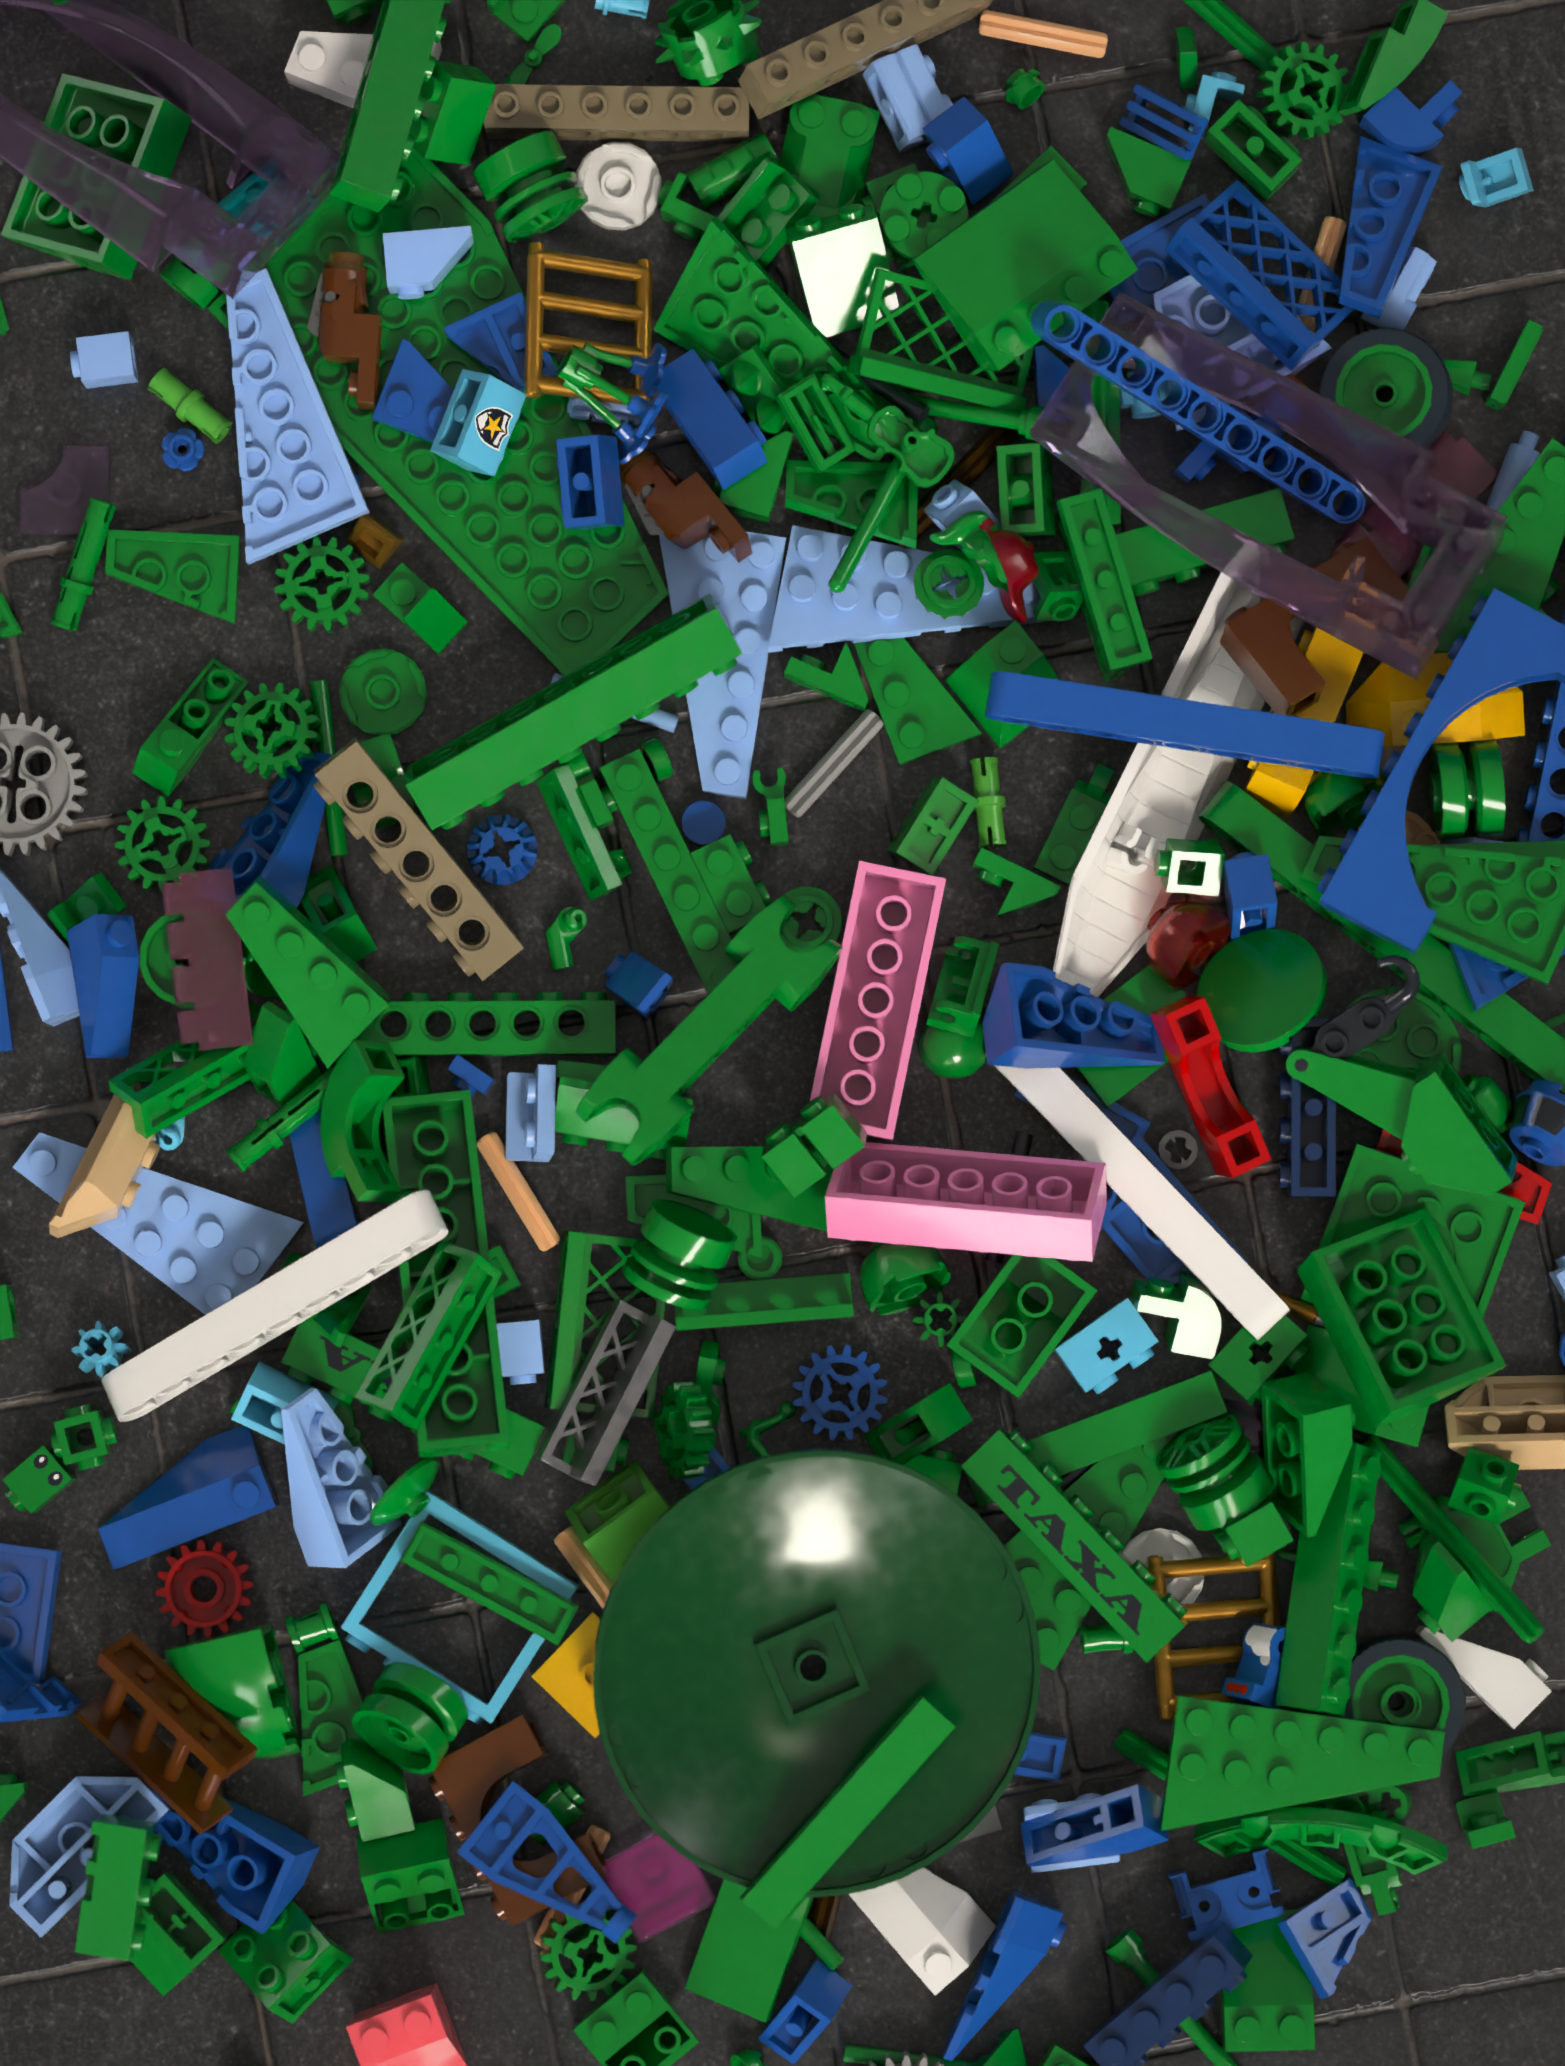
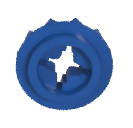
M507 814L488 816L472 830L467 842L468 861L474 872L483 880L496 885L512 884L523 879L533 868L537 858V842L533 832L524 821ZM495 832L498 833L499 837H502L505 843L520 841V844L515 845V848L509 851L510 867H507L499 856H488L486 858L483 856L495 847V837L493 835Z

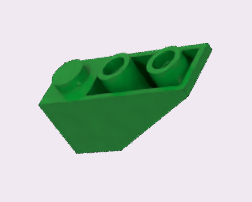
M212 658L141 746L132 773L169 797L194 766L232 710V703L238 701L248 686L249 681Z

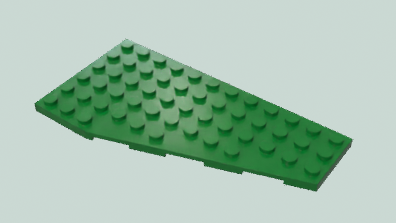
M412 147L406 161L401 160L398 174L404 176L400 193L395 201L389 200L378 213L329 195L328 192L236 281L265 268L269 271L344 451L563 676H566L617 647L669 597V593L624 501L625 525L588 530L564 528L560 507L561 487L556 461V439L592 435L585 420L572 419L567 412L570 397L541 393V396L538 398L526 397L521 408L520 417L515 423L503 460L498 466L495 477L468 471L431 452L433 443L373 421L372 416L375 410L359 409L356 397L349 396L350 370H358V365L326 362L318 345V338L307 329L319 277L323 274L324 269L344 268L362 271L366 273V292L369 311H364V314L380 315L383 322L377 403L402 339L409 341L453 390L462 369L490 374L501 380L449 339L444 331V327L521 292L526 303V296L515 277L489 220L430 159H424ZM471 226L474 244L434 290L424 291V297L417 299H399L398 293H389L386 279L383 233ZM225 290L208 307V310L229 331ZM549 352L556 369L558 370L559 366L555 360L554 354L552 352Z

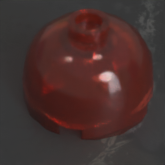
M1186 901L1177 903L1168 910L1165 908L1159 909L1147 925L1150 933L1146 941V957L1150 966L1174 990L1186 988L1199 978L1193 972L1194 969L1205 960L1208 965L1214 955L1224 947L1231 930L1226 924L1230 923V921L1216 909L1202 902Z

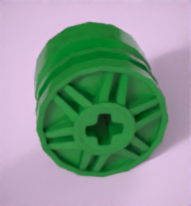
M543 131L520 139L487 158L473 171V177L486 202L507 199L494 213L497 223H506L502 231L507 242H518L556 228L580 210L588 201L583 187H574L578 182L575 172L567 171L554 175L567 161V158L553 131Z
M653 1200L640 1230L649 1241L641 1240L634 1242L631 1249L633 1256L627 1258L622 1273L637 1288L657 1299L685 1309H706L712 1295L709 1290L716 1288L719 1279L710 1268L720 1269L726 1266L736 1244L737 1236L729 1227L705 1212L671 1200Z
M1222 1414L1188 1427L1169 1441L1156 1458L1155 1465L1160 1473L1167 1478L1166 1483L1174 1493H1180L1178 1502L1197 1530L1209 1531L1237 1521L1254 1510L1266 1499L1273 1489V1477L1256 1452H1249L1251 1441L1242 1432L1240 1423L1232 1414Z

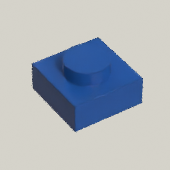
M458 1054L447 1068L455 1074L451 1083L462 1091L471 1090V1097L474 1096L477 1090L486 1096L496 1082Z

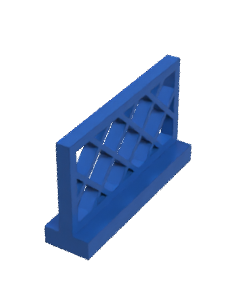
M1238 180L1194 218L1190 217L1183 223L1164 249L1290 371L1355 311V309L1344 306L1342 309L1324 307L1323 292L1334 293L1339 298L1341 278ZM1234 197L1247 210L1248 218L1229 216L1228 201ZM1201 225L1220 226L1222 241L1215 240ZM1231 228L1249 230L1250 244L1232 242ZM1259 231L1269 232L1277 238L1279 248L1261 246ZM1233 254L1252 256L1253 271H1247L1234 258ZM1262 258L1281 260L1282 275L1264 273ZM1291 262L1303 263L1310 270L1311 279L1292 276ZM1265 284L1284 287L1285 302L1277 300L1265 288ZM1294 288L1312 290L1314 305L1296 303ZM1297 315L1315 317L1317 332L1313 334L1297 319Z

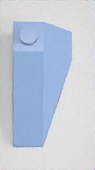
M0 868V912L10 922V925L7 926V933L11 944L15 947L21 959L24 958L27 963L21 967V970L42 1021L54 1027L80 1016L69 946Z
M310 1388L281 1409L293 1527L308 1566L346 1568L399 1528L402 1523L400 1517L380 1526H375L370 1521V1514L374 1506L389 1487L381 1475H374L364 1462L367 1456L361 1448L352 1446L343 1433L344 1425L317 1388Z

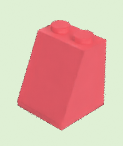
M437 1982L356 2013L346 2026L360 2066H468Z

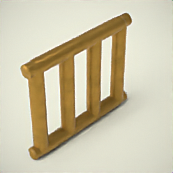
M529 243L524 373L526 397L538 398L541 396V393L580 398L575 392L562 385L564 379L542 375L543 351L566 354L572 345L582 349L587 342L599 350L631 358L634 355L647 359L651 352L653 274L651 260L639 259L636 261V264L544 250L543 243ZM545 268L634 281L635 305L545 292ZM544 309L634 323V347L543 333ZM633 374V388L616 386L632 397L637 394L648 402L650 400V397H646L640 391L642 376ZM595 385L591 389L583 386L598 401L626 405Z
M1274 1552L1249 1567H1246L1238 1558L1231 1560L1229 1556L1164 1561L1163 1556L1150 1555L1147 1557L1148 1569L1156 1577L1152 1584L1163 1596L1167 1594L1166 1579L1258 1571L1260 1598L1182 1604L1188 1611L1183 1617L1190 1622L1262 1615L1263 1624L1280 1627ZM1171 1641L1168 1642L1154 1656L1159 1719L1170 1720L1174 1718L1177 1695L1174 1692L1173 1668L1240 1662L1244 1652L1243 1644L1171 1650ZM1221 1691L1178 1694L1180 1696L1242 1704L1222 1695Z

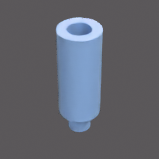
M1524 430L1518 444L1510 443L1485 510L1494 515L1540 455L1539 452L1534 450L1539 439L1538 435Z

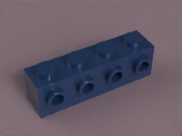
M1311 1018L1301 1030L1289 1038V1043L1279 1047V1055H1287L1288 1058L1291 1050L1296 1046H1313L1320 1027L1333 1018ZM1288 1072L1279 1073V1099H1287L1286 1117H1279L1278 1127L1279 1144H1286V1161H1279V1188H1286V1198L1336 1197V1101L1303 1082L1294 1079Z
M1222 1922L1097 2027L1083 2047L1100 2066H1143L1149 2059L1145 2053L1156 2043L1161 2048L1167 2046L1182 2032L1178 2027L1181 2022L1189 2016L1194 2021L1198 2020L1215 2004L1211 2000L1212 1996L1222 1988L1228 1994L1246 1979L1248 1975L1243 1970L1253 1955L1230 1928Z

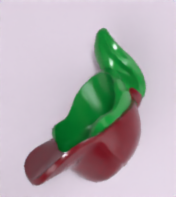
M979 510L964 514L939 533L930 534V540L936 544H960L965 555L969 559L973 558L986 571L990 584L995 588H999L1001 601L1007 614L1017 622L1024 623L1028 621L1023 591L1039 574V568L1033 553L1034 546L1031 542H1027L1023 537L1014 532L999 530L988 514Z

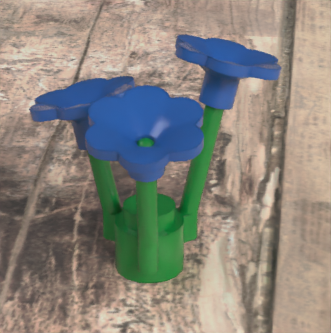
M587 342L582 349L572 345L561 361L557 370V376L564 379L562 382L564 387L575 392L613 427L612 432L622 441L618 446L619 463L624 465L633 456L640 454L645 449L648 440L656 432L657 426L653 422L669 393L665 390L661 391L659 396L649 402L637 394L632 397L599 377L603 366L598 364L597 360L628 368L629 373L642 376L640 391L646 397L651 398L655 393L656 386L663 377V364L666 359L667 350L662 347V344L655 343L650 355L645 359L634 355L631 358L602 351ZM595 385L628 405L627 410L639 417V425L633 428L624 419H617L583 386L591 389Z

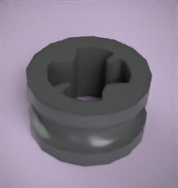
M1175 1130L1168 1132L1160 1139L1157 1146L1158 1157L1172 1170L1187 1168L1193 1164L1197 1157L1198 1147L1196 1140L1186 1131ZM1175 1137L1185 1140L1184 1148L1189 1150V1156L1186 1160L1183 1157L1179 1158L1180 1163L1172 1162L1170 1160L1171 1153L1165 1150L1169 1140L1171 1143L1176 1142Z

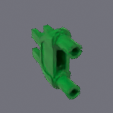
M1520 1491L1513 1510L1504 1509L1498 1524L1448 1506L1450 1497L1437 1495L1433 1498L1510 1588H1512L1520 1562L1551 1546L1543 1529L1540 1530L1538 1528L1509 1543L1500 1523L1531 1507L1523 1491ZM1416 1516L1397 1524L1401 1535H1406L1419 1528L1415 1533L1403 1538L1410 1550L1420 1544L1421 1537L1429 1532ZM1490 1603V1605L1493 1608L1489 1612H1498L1496 1608Z

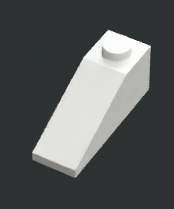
M1421 1625L1414 1631L1423 1641L1443 1652L1457 1669L1461 1680L1507 1726L1513 1729L1552 1692L1544 1684L1549 1678L1548 1675L1530 1658L1523 1663L1520 1659L1459 1638L1451 1642L1444 1633L1437 1632L1433 1634L1427 1627Z

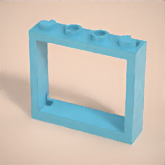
M429 1490L426 1492V1495L431 1499L430 1503L419 1515L414 1518L410 1517L341 1628L348 1632L345 1640L359 1650L368 1653L370 1648H373L386 1656L383 1661L385 1666L395 1662L407 1663L425 1669L437 1676L460 1696L466 1705L469 1720L481 1725L485 1719L492 1724L544 1642V1638L535 1633L531 1635L489 1703H486L361 1623L401 1560L421 1521L425 1522L428 1515H432L535 1582L569 1600L579 1585Z

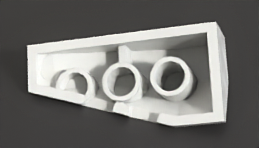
M924 1867L904 1878L880 1887L849 1894L934 1995H937L969 1967L996 1928V1925L966 1891L948 1883Z

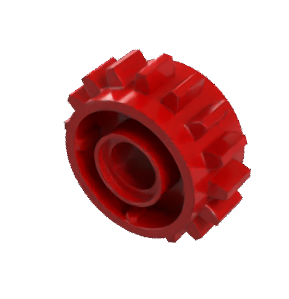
M205 1539L198 1540L197 1551L194 1552L187 1544L180 1546L183 1557L178 1559L173 1555H169L166 1560L172 1568L170 1571H160L157 1575L165 1581V1587L156 1590V1595L165 1596L167 1601L160 1608L161 1612L172 1611L175 1617L171 1625L176 1627L184 1622L188 1625L187 1635L190 1636L194 1635L198 1627L203 1628L205 1637L213 1635L214 1626L216 1625L224 1633L229 1631L228 1619L231 1617L236 1621H242L244 1616L239 1610L240 1606H250L253 1602L252 1599L245 1596V1590L255 1586L254 1581L244 1579L243 1573L250 1568L249 1564L239 1566L235 1560L239 1554V1551L236 1549L228 1553V1555L223 1553V1542L217 1541L213 1549H208ZM199 1576H208L216 1583L217 1592L210 1601L199 1599L194 1592V1583Z

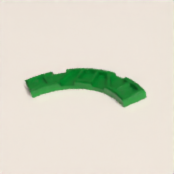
M1277 1808L1205 1822L1196 1825L1194 1831V1840L1224 1859L1252 1850L1270 1848L1274 1846V1841L1289 1839H1301V1846H1321L1339 1849V1843L1341 1842L1367 1848V1855L1392 1863L1413 1875L1441 1864L1448 1859V1847L1414 1829L1365 1814L1325 1808Z

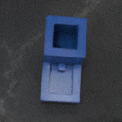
M1450 80L1419 110L1395 87L1362 117L1359 126L1374 141L1395 150L1419 156L1439 145L1444 134L1434 124L1437 123L1442 128L1457 114L1460 108L1456 103L1463 92Z

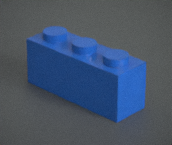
M691 349L664 367L663 377L656 386L655 391L658 396L664 390L669 393L663 405L721 488L725 490L768 462L761 447L767 441L754 420L746 423L740 414L744 413L745 410L733 390L730 389L724 393L719 386L723 382V378L710 359L702 362L695 350Z

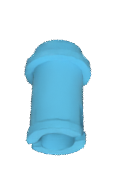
M596 0L594 9L603 10L602 15L606 16L607 11L646 19L649 0Z

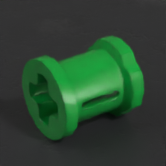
M327 1602L320 1604V1609L298 1618L293 1616L285 1618L288 1633L298 1654L304 1653L306 1647L331 1638L333 1641L341 1639L335 1618Z

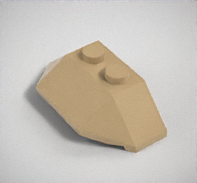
M139 1082L130 1086L136 1092L142 1089ZM115 1094L49 1223L50 1235L59 1238L118 1218L123 1206L131 1208L141 1188V1184L135 1181L142 1167L150 1169L157 1157L160 1145L155 1143L156 1133L146 1139L136 1132L132 1107Z
M1565 1375L1485 1377L1466 1389L1455 1400H1451L1445 1405L1444 1413L1448 1448L1465 1457L1470 1446L1519 1464L1518 1470L1565 1469Z

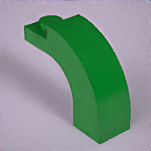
M354 1040L335 1065L329 1078L322 1104L321 1142L330 1176L347 1178L357 1201L392 1203L401 1193L382 1153L379 1140V1123L383 1107L389 1096L405 1078L389 1043Z

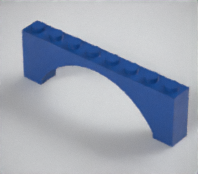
M1496 588L1493 589L1489 598L1481 595L1469 616V619L1475 622L1467 637L1459 634L1447 655V658L1453 661L1445 676L1437 673L1425 695L1431 699L1429 706L1423 715L1417 711L1413 715L1404 732V736L1410 738L1402 754L1394 750L1382 772L1383 775L1388 777L1380 793L1374 789L1370 792L1360 813L1366 816L1359 831L1352 828L1349 830L1338 851L1345 855L1337 870L1331 867L1327 869L1317 888V891L1323 894L1320 899L1321 906L1413 956L1417 953L1437 914L1436 911L1426 906L1417 887L1409 862L1405 838L1407 799L1413 778L1423 757L1435 739L1451 722L1486 698L1505 690L1534 682L1558 680L1565 684V625Z

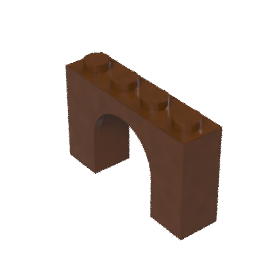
M1366 536L1353 545L1351 542H1345L1332 552L1329 560L1317 566L1316 563H1312L1306 566L1296 575L1295 581L1284 588L1281 585L1274 586L1261 597L1260 603L1252 608L1241 607L1234 611L1224 622L1225 628L1220 644L1275 714L1296 716L1319 701L1326 683L1293 640L1290 621L1297 614L1317 606H1329L1344 610L1362 624L1387 657H1390L1423 636L1431 616Z
M521 1715L441 1759L434 1772H432L433 1775L428 1778L430 1786L439 1801L447 1800L454 1814L449 1817V1822L460 1841L468 1839L487 1815L491 1796L503 1780L549 1755L530 1715ZM585 1834L573 1841L601 1878L611 1874L592 1834ZM553 1851L536 1860L521 1859L513 1856L512 1861L515 1868L532 1877L542 1878L547 1876L555 1867L557 1856L556 1852ZM472 1865L478 1878L481 1881L487 1879L495 1895L490 1897V1901L502 1921L508 1919L511 1926L516 1925L549 1908V1906L492 1881ZM567 1867L554 1883L553 1889L558 1895L567 1898L590 1884L575 1868Z

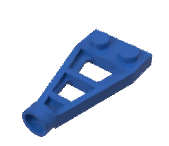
M514 1781L457 1852L492 1881L602 1930L601 1933L615 1944L638 1916L625 1904L622 1905L551 1811ZM533 1833L543 1835L555 1850L557 1856L555 1867L547 1876L542 1878L532 1877L515 1868L512 1861L515 1852L526 1838ZM567 1867L575 1868L591 1885V1894L582 1904H573L558 1895L553 1889L554 1883ZM610 1909L617 1910L606 1925L603 1919L605 1912Z

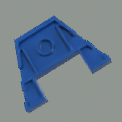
M0 1652V1723L70 1716L82 1703L55 1675H52L41 1686L37 1687Z

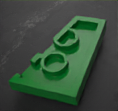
M787 460L785 507L856 530L891 463L838 461L824 471L816 472L809 460ZM906 474L880 521L874 536L916 549L918 486L911 482Z
M108 530L105 574L107 576L231 624H237L240 536Z
M904 638L852 643L879 715L884 722L885 731L899 766L982 734Z
M666 1175L625 1177L627 1221L642 1225L653 1200L675 1201L705 1212L729 1227L737 1236L733 1251L763 1259L761 1216L723 1205L719 1206L667 1193Z
M342 1639L298 1655L303 1797L339 1783L335 1763L343 1761L342 1743L351 1742L377 1756L363 1744L353 1728L351 1720L364 1698Z

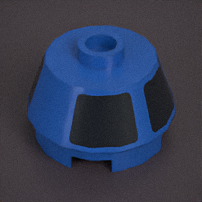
M1534 1080L1527 1090L1516 1095L1509 1136L1512 1143L1529 1158L1548 1166H1562L1565 1164V1095L1559 1093L1563 1085L1548 1080Z

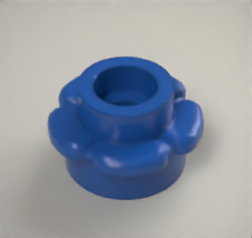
M179 428L175 433L169 432L161 444L164 450L162 458L165 464L172 469L178 468L181 471H190L198 465L200 458L204 456L205 447L203 441L198 439L196 433L188 428ZM180 446L187 448L185 453H179L178 449Z

